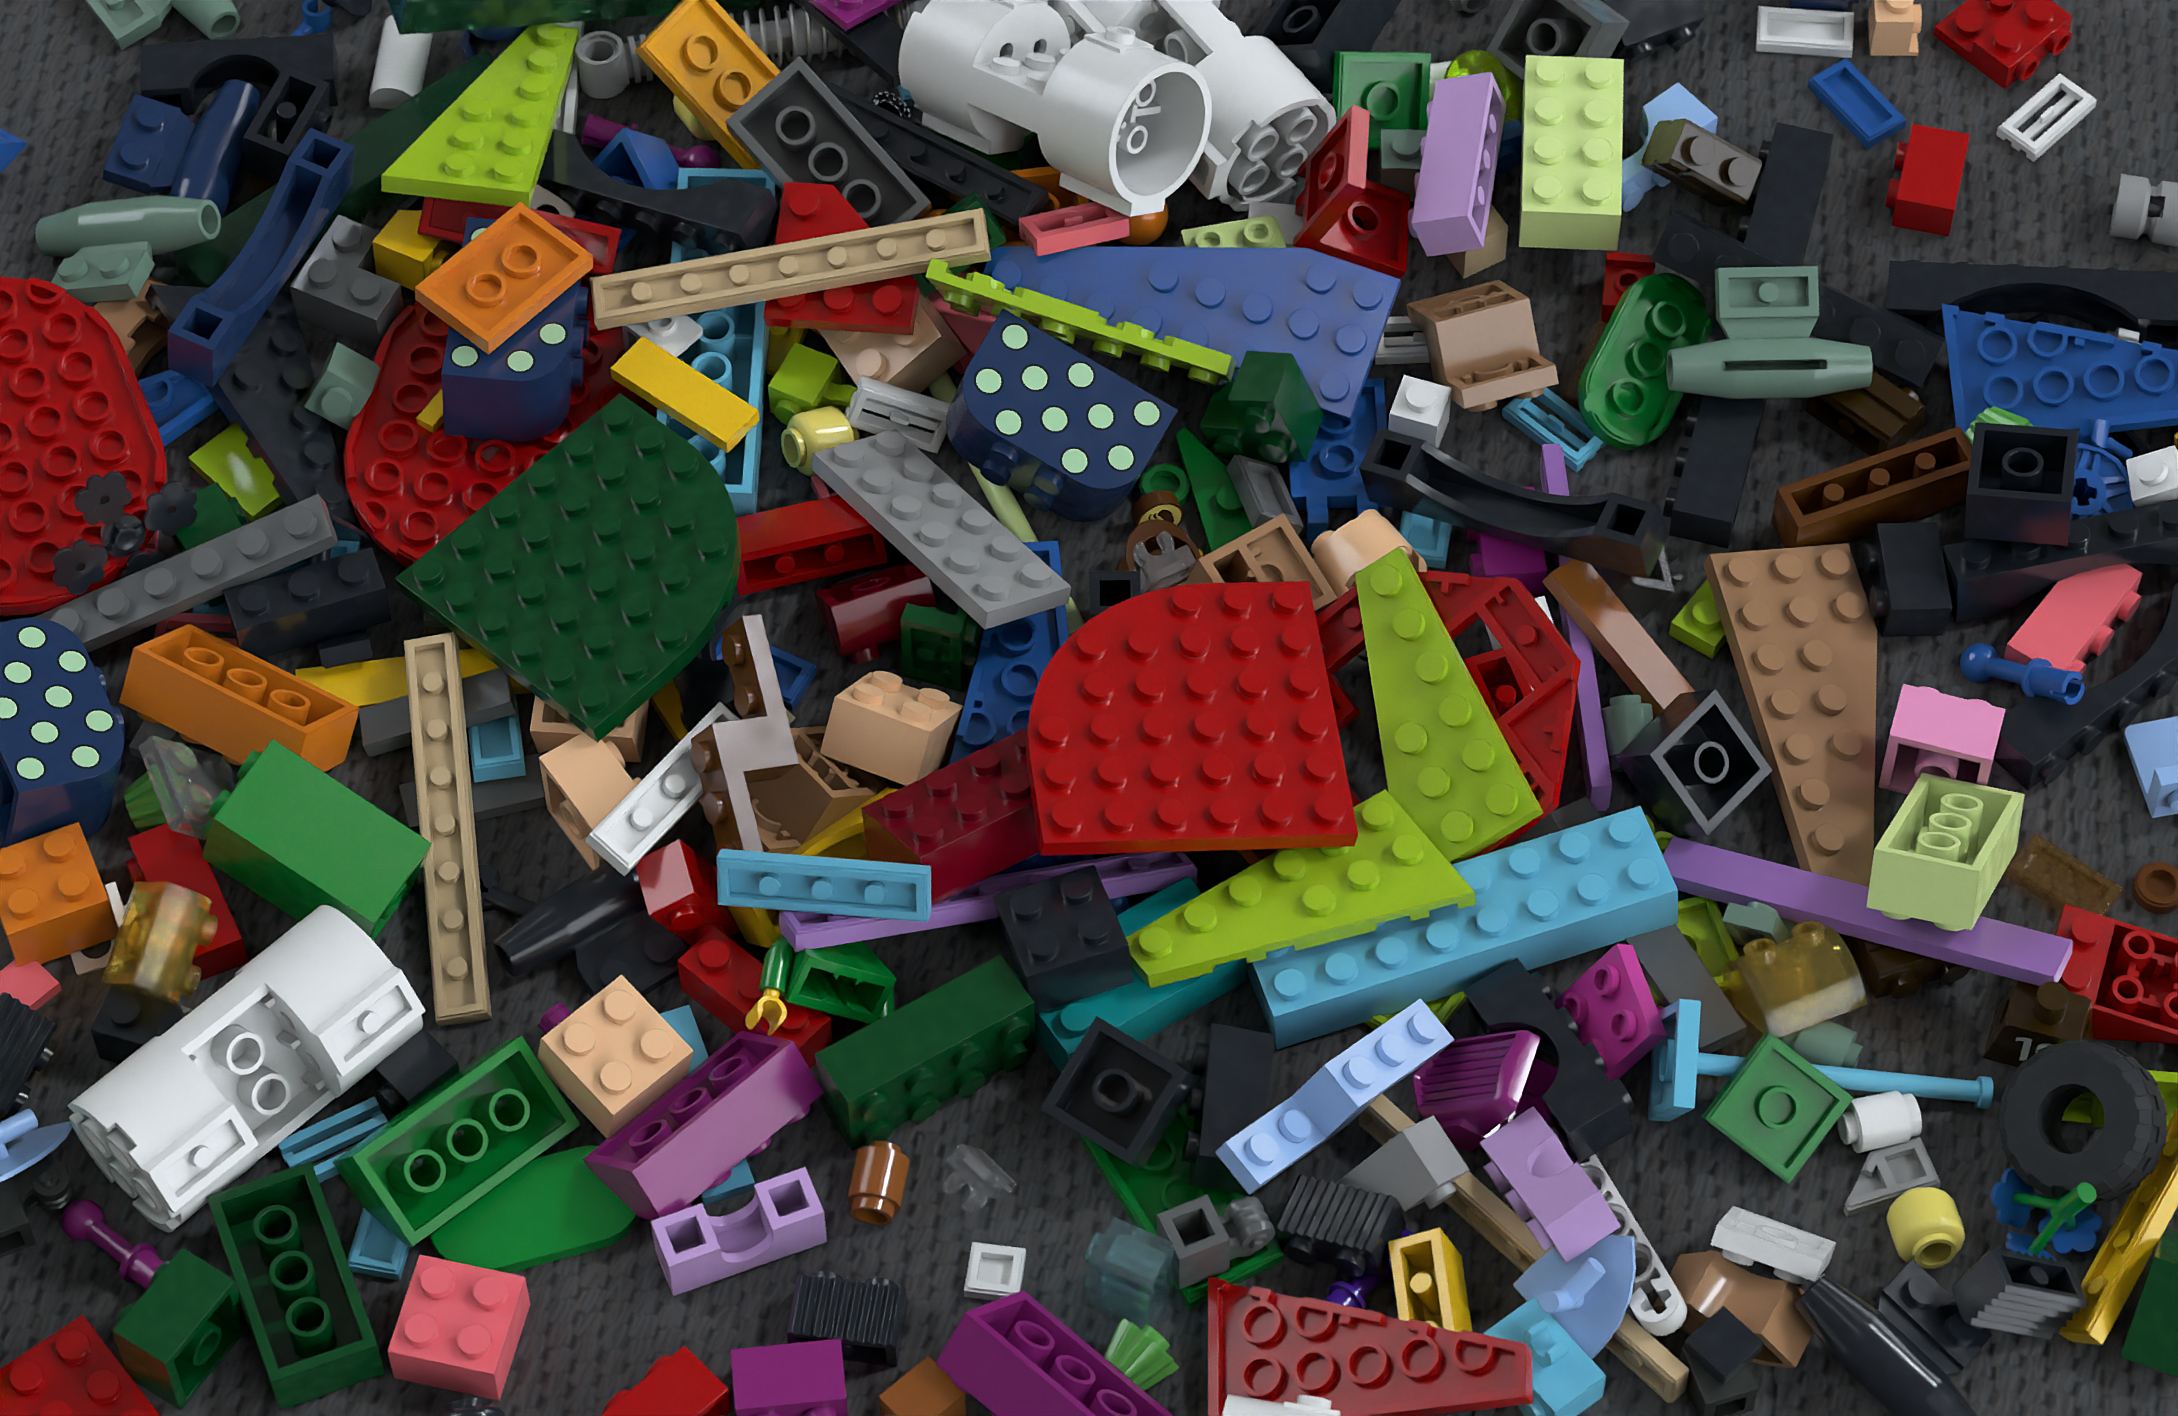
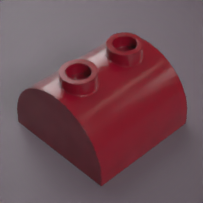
M910 561L814 591L822 620L837 655L840 658L849 655L852 664L865 663L880 657L881 653L878 645L898 640L899 647L902 648L901 617L907 603L921 607L937 608L930 579Z

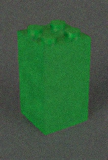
M272 739L262 754L256 750L250 753L238 771L237 776L240 780L232 793L224 789L211 806L207 814L210 820L201 834L207 839L202 858L299 922L319 906L328 905L350 918L374 941L418 880L432 843Z

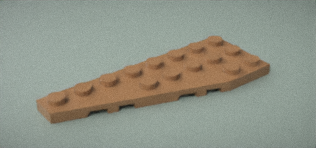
M1849 544L1710 554L1703 566L1765 760L1772 769L1770 775L1800 869L1869 887L1874 856L1877 628L1871 615Z

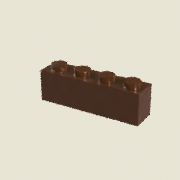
M1959 426L1779 487L1776 491L1771 523L1785 548L1845 544L1874 534L1878 523H1906L1966 502L1972 446Z

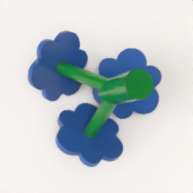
M2007 1168L2003 1172L2002 1181L1996 1183L1991 1191V1202L1997 1208L1996 1218L1999 1223L2022 1228L2030 1218L2031 1209L2035 1207L2047 1209L2048 1216L2043 1218L2038 1225L2039 1235L2036 1239L2026 1234L2019 1235L2014 1231H2010L2006 1236L2008 1241L2005 1243L2008 1250L2011 1249L2014 1253L2020 1251L2022 1254L2027 1252L2030 1256L2035 1253L2039 1258L2043 1255L2046 1259L2052 1257L2056 1261L2049 1252L2043 1249L2047 1243H2053L2055 1252L2060 1255H2067L2072 1250L2080 1254H2086L2096 1247L2097 1237L2095 1233L2101 1229L2102 1220L2098 1214L2091 1213L2090 1204L2097 1197L2096 1190L2091 1184L2087 1182L2080 1183L2058 1200L2038 1196L2037 1192L2033 1190L2034 1188L2026 1184L2016 1174L2015 1169Z

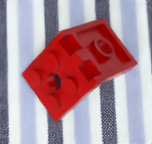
M1351 105L1298 167L1297 176L1305 178V189L1296 198L1295 215L1303 217L1302 229L1293 238V246L1308 248L1401 279L1407 269L1410 194L1366 179L1370 111ZM1352 216L1360 218L1367 230L1360 228L1354 222Z

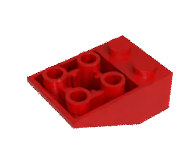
M2065 904L2051 934L2073 940V953L2058 983L2065 986L2068 992L2083 995L2092 1000L2094 1039L2178 1044V939Z

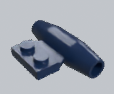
M232 79L226 81L197 125L186 117L180 108L134 94L104 166L102 180L147 195L150 192L171 191L170 196L211 200L216 204L220 217H222L243 169V136L258 112L260 101L258 90L251 84L241 80ZM205 242L174 252L187 256L195 255Z

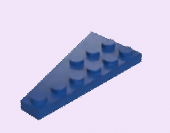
M1942 304L1956 427L1960 426L1964 434L1971 422L1980 413L1993 406L2026 418L2034 427L2078 430L2080 417L2111 421L2109 433L2178 425L2177 350L2162 348V344L2143 341V344L2117 340L2115 335L2039 321L2036 324L2005 319V315L1990 312H1986V315L1960 311L1958 306Z

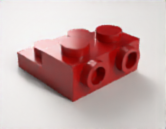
M1967 0L1935 26L1933 36L2005 90L2017 79L2022 82L2029 79L2038 68L2040 60L2047 54L2051 53L2055 56L2064 50L2072 37L2070 27L2073 16L2052 0Z

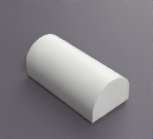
M396 13L385 20L369 96L370 108L418 111L432 40L431 27L421 17L409 13Z

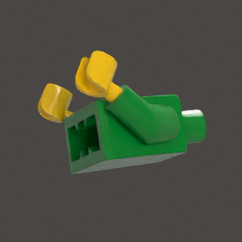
M782 934L766 952L758 989L763 994V997L759 999L747 1014L745 1019L746 1026L749 1030H752L759 1022L761 1016H763L769 1023L768 1036H771L787 1015V1009L779 999V997L783 996L790 1003L871 1024L894 1012L893 987L897 979L864 941L816 949L805 948L804 951L796 952Z

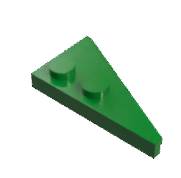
M1183 427L1176 432L1175 439L1179 449V457L1183 470L1186 471L1192 499L1201 528L1204 530L1207 539L1208 551L1211 553L1255 528L1250 523L1227 467L1188 429Z

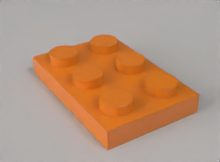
M518 202L415 287V300L489 355L593 268V255L526 205Z

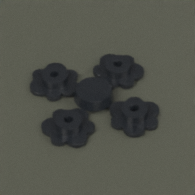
M109 472L103 478L100 475L90 476L86 481V488L80 490L75 495L74 506L78 511L84 513L83 518L88 524L94 525L101 520L104 522L100 531L103 546L99 544L90 546L86 540L79 539L73 543L71 548L65 547L58 550L53 556V565L57 569L53 574V581L58 586H66L70 593L80 595L89 589L91 582L97 583L103 579L105 571L102 566L107 561L108 553L115 557L131 555L127 560L128 569L120 573L119 580L166 560L167 557L162 551H154L150 555L144 551H137L145 540V526L151 531L160 530L165 536L174 535L179 527L187 528L191 526L197 519V511L193 507L197 502L196 493L191 489L185 490L178 481L165 483L161 487L160 493H152L147 497L146 505L149 509L145 512L142 522L137 517L124 513L123 506L130 503L132 493L125 488L126 479L120 472Z

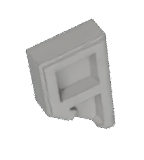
M1921 1138L1911 1139L1909 1142L1888 1146L1869 1153L1862 1167L1861 1174L1844 1205L1843 1211L1846 1217L1894 1203L1899 1196L1912 1188H1940V1179Z

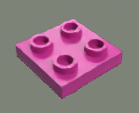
M1616 944L1554 1001L1557 1010L1564 1006L1574 1019L1580 1032L1576 1037L1584 1046L1591 1042L1595 1046L1607 1068L1603 1073L1610 1082L1624 1075L1667 1036L1658 1013L1664 1008L1656 1006L1633 945Z

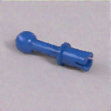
M1985 643L1970 645L1964 650L1960 658L1961 672L1972 682L1986 683L1997 678L2020 684L2023 693L2027 697H2048L2069 705L2077 703L2084 694L2085 686L2084 682H2080L2082 676L2079 672L2053 667L2046 659L2035 658L2027 665L2000 658L1996 649Z

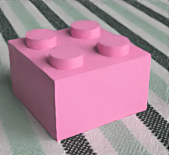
M1903 684L1889 734L1878 787L1909 795L1922 773L1987 786L2006 709L1992 706L1980 699L1967 700L1943 694L1931 687H1914Z

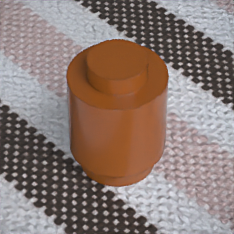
M873 1141L869 1146L862 1147L857 1151L847 1202L851 1205L850 1215L855 1220L871 1224L889 1225L893 1221L894 1214L900 1211L910 1164L908 1157L901 1153L900 1147L886 1141Z

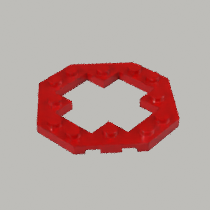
M1429 570L1427 572L1416 571L1451 639L1453 640L1476 620L1481 618L1534 689L1495 722L1505 740L1522 763L1519 767L1544 813L1469 858L1472 859L1507 848L1558 807L1581 661L1525 585L1517 578L1496 576L1495 578L1473 577L1463 573ZM1356 584L1316 616L1338 732L1361 714V711L1334 675L1335 672L1366 648ZM1349 784L1352 804L1355 807L1362 803V801Z

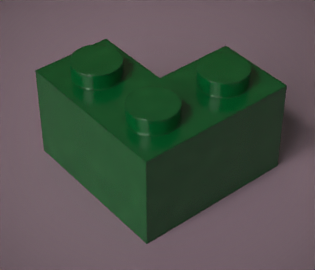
M1246 351L1236 380L1228 382L1218 379L1200 428L1214 453L1225 459L1232 460L1234 455H1241L1251 459H1265L1275 463L1285 461L1306 462L1324 412L1292 353Z
M2166 1228L2157 1247L2120 1357L2178 1377V1232Z

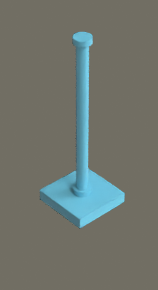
M1678 999L1658 1012L1667 1036L1652 1049L1648 1120L1670 1122L1695 1109L1697 1074L1731 1078L1746 1058L1699 1053L1701 1001ZM1811 1064L1842 1089L1877 1093L1899 1091L1901 1095L1911 1093L1917 1097L1975 1102V1107L1981 1109H1988L1993 1098V1080L1991 1077L1978 1076L1976 1081Z

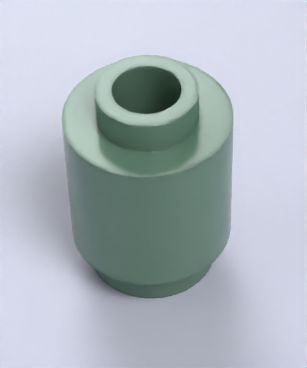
M1640 695L1610 698V706L1601 709L1608 759L1611 761L1612 772H1624L1615 758L1653 721L1652 705L1641 703Z
M1795 1013L1782 1041L1810 1064L1854 1069L1857 1067L1864 1047L1855 1043L1858 1032L1811 1013L1808 1014L1807 1018Z

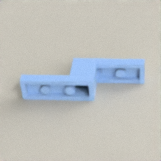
M1420 998L1326 1063L1293 1096L1226 1141L1215 1153L1250 1195L1348 1126L1379 1095L1442 1052L1454 1041V1038Z

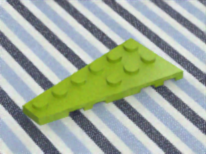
M532 23L381 175L382 192L511 207L521 202L529 208L576 56L575 51L576 44L579 41V29L563 27L556 23Z
M931 257L925 277L944 296L943 301L951 304L950 309L956 312L978 317L980 310L990 312V315L997 318L1003 308L1029 324L1039 326L1038 329L1045 331L1046 334L1062 343L1073 345L1075 337L1094 342L1092 350L1114 358H1121L1123 351L1141 356V365L1163 372H1168L1170 365L1189 370L1187 376L1189 379L1211 386H1216L1218 379L1228 382L1232 380L1236 361L1231 355L1176 337L1165 336L1164 341L1154 338L1155 333L1127 321L1123 323L1117 322L1116 327L1107 325V319L1098 316L1099 312L1027 288L1015 287L1012 295L1011 291L1004 289V283L992 279L993 277L978 272L967 273L966 279L957 277L948 269L947 262Z
M1397 547L1355 573L1388 792L1452 865L1469 859L1544 812L1406 552Z
M1385 789L1353 807L1358 830L1355 846L1280 849L1132 933L1126 939L1129 944L1131 966L1149 988H1154L1212 973L1215 966L1242 958H1245L1247 963L1267 959L1266 952L1292 945L1294 950L1298 951L1376 931L1379 923L1408 916L1411 922L1430 917L1429 910L1452 904H1456L1458 909L1476 905L1475 891Z

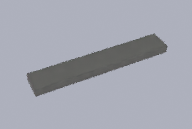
M1587 796L1551 812L1561 830L1602 818ZM1676 924L1620 941L1621 944L1633 945L1645 979L1664 1007L1669 1006L1678 999L1701 1001L1699 1053L1710 1054L1746 1037V1025Z

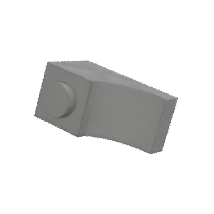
M1433 1115L1399 1132L1336 1183L1337 1185L1342 1183L1346 1187L1353 1186L1356 1189L1362 1188L1366 1192L1371 1190L1374 1193L1381 1192L1386 1196L1392 1195L1397 1199L1404 1211L1423 1202L1431 1209L1457 1192L1452 1183L1468 1172L1469 1168Z

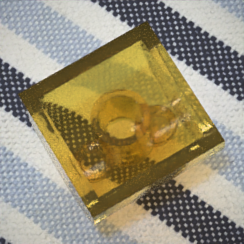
M135 882L101 983L109 986L114 985L176 1004L179 1003L181 995L192 996L201 976V968L192 964L198 944L208 946L215 935L218 925L217 916L208 914L212 900L171 882Z
M1806 921L1799 923L1792 929V938L1776 944L1771 939L1751 941L1744 946L1745 955L1725 963L1723 981L1726 997L1731 1005L1763 1034L1767 1031L1780 1038L1867 1005L1863 982L1848 947L1833 928L1827 925L1823 926L1821 922Z

